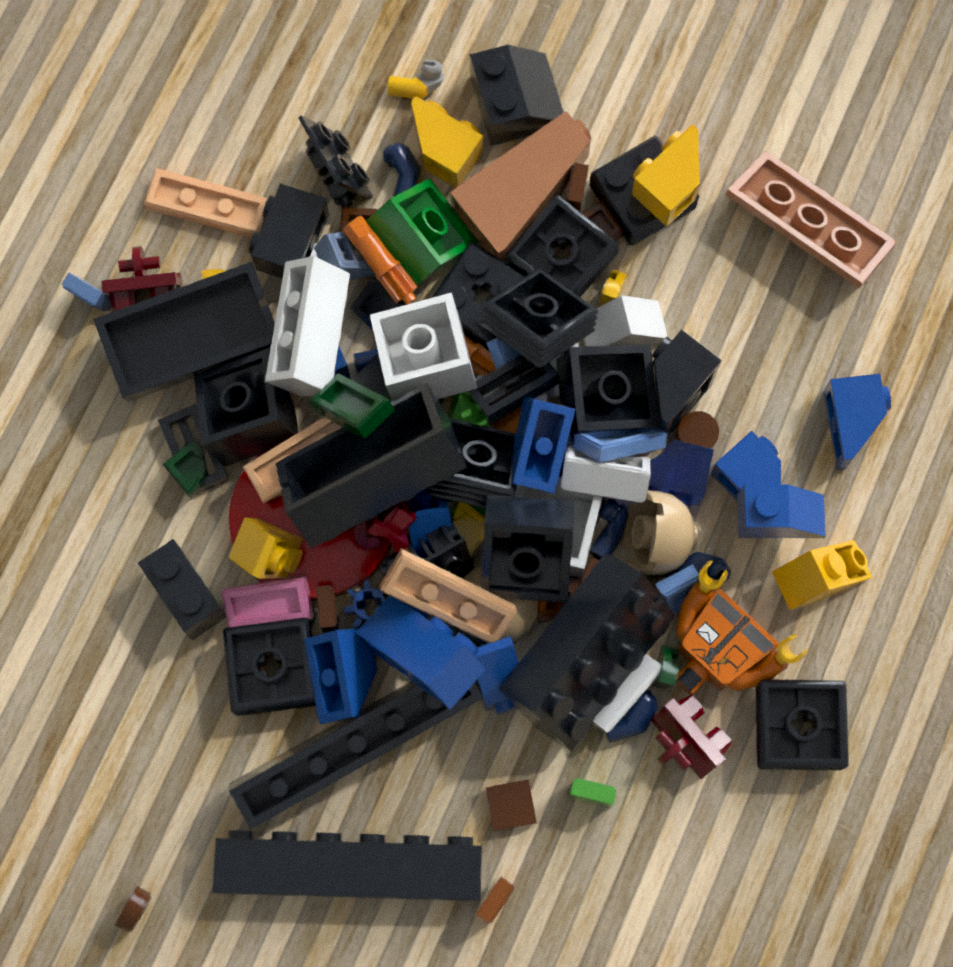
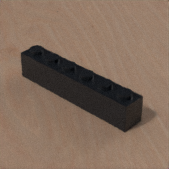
M410 681L362 708L357 717L337 722L232 781L229 785V792L251 830L483 699V696L476 683H474L450 710Z
M228 830V838H216L213 893L481 901L482 846L473 845V837L448 836L447 845L429 844L430 836L403 835V843H385L386 835L359 834V842H342L341 833H316L315 841L298 840V832L273 831L272 840L254 839L255 831Z

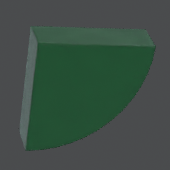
M193 439L162 464L190 499L198 492L206 475L204 452L198 441Z
M661 645L657 662L662 667L659 676L653 681L651 686L666 690L676 684L679 667L675 663L679 657L678 649Z

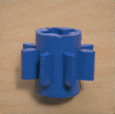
M368 580L364 581V589L358 593L351 589L348 591L353 599V605L343 609L345 615H357L353 628H361L371 617L367 616L365 610L362 609L367 605L366 600L374 599L379 607L385 601L386 593L380 591V588L378 590L371 588Z

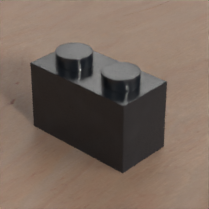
M280 183L276 195H270L266 201L263 212L265 222L261 232L255 231L250 241L249 254H251L256 270L283 279L285 262L310 257L314 244L318 243L329 216L326 198Z
M174 539L138 562V565L181 629L191 640H194L226 618V613Z

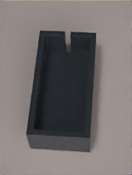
M252 262L93 319L122 398L128 402L194 379V374L270 347L275 325L270 308L266 305L267 301Z
M428 383L391 401L395 411L365 439L342 427L275 463L279 483L282 487L281 493L285 512L311 549L325 541L335 539L342 532L363 521L375 518L382 511L413 498L417 493L440 481L448 480L457 472L467 468L450 419Z
M605 553L504 681L499 690L536 729L572 752L578 742L588 734L595 717L604 706L609 705L615 699L618 688L630 673L641 665L644 656L658 638L665 634L675 615L664 600L656 595L657 591L642 572Z

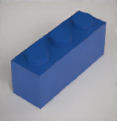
M390 595L356 633L379 658L451 710L486 671L474 656L479 650L461 633L453 637L452 630L436 616H433L429 621L427 613L407 603L404 604L399 599Z

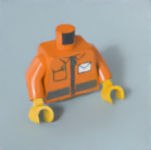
M712 560L707 561L699 572L700 582H695L681 603L675 631L677 638L681 642L678 652L688 661L678 672L676 683L689 695H693L707 680L719 691H722L727 686L736 691L757 687L760 680L775 678L788 667V663H796L808 654V648L798 655L790 652L789 642L798 635L792 634L778 643L719 587L726 580L728 572L725 570L718 580L711 579L707 574V569L712 564Z

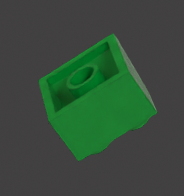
M430 178L390 198L366 220L395 260H399L401 266L417 287L430 280L458 259L469 243L477 244L479 242Z

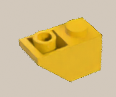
M415 96L411 101L412 116L424 170L456 188L463 183L483 154V135L472 123L466 120L459 122L447 115L446 110L432 100L425 102Z
M693 124L682 134L679 131L673 133L662 146L663 152L654 160L647 158L633 174L635 179L632 195L666 227L695 201L700 184L698 128Z
M244 518L228 558L256 578H286L299 565L302 557V550L299 547L303 538L259 518Z
M855 540L810 550L772 571L789 610L816 603L873 578L868 569L867 558L864 552L857 546Z

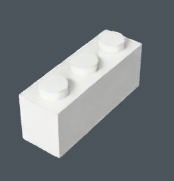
M315 256L285 262L265 382L305 397L316 395L334 378L350 273Z

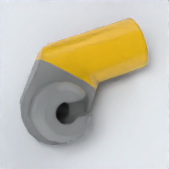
M427 60L423 62L421 72L412 79L390 76L387 94L411 99L417 96L420 99H424L441 86L444 79L442 65L436 60Z

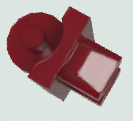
M142 246L132 248V259L118 261L120 273L134 271L135 277L101 281L103 293L110 294V301L114 311L138 303L136 290L150 288L151 298L177 289L176 285H182L181 273L171 272L147 275V270L161 268V261L159 256L145 257Z
M409 500L402 501L382 511L375 518L354 526L353 536L355 542L363 548L376 549L383 546L389 540L396 552L399 553L401 549L405 550L408 546L406 530L417 520L415 511L407 504Z
M689 695L677 702L673 698L653 717L652 723L661 732L655 737L656 740L666 750L657 759L663 766L673 758L683 771L690 766L698 777L703 779L725 760L723 755L732 744V740L723 729L717 726L706 735L694 722L705 712L703 706L693 695Z

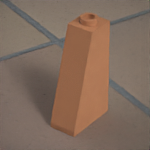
M565 111L450 192V205L476 237L483 249L507 262L506 253L555 196H559L569 183L572 165H575V163L584 164L589 158L591 143L589 130L582 121H574L568 112Z

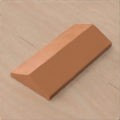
M764 151L725 193L727 197L857 288H860L868 281L897 242L767 151Z

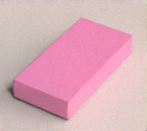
M306 575L228 587L221 590L228 627L303 617L312 619L314 617Z

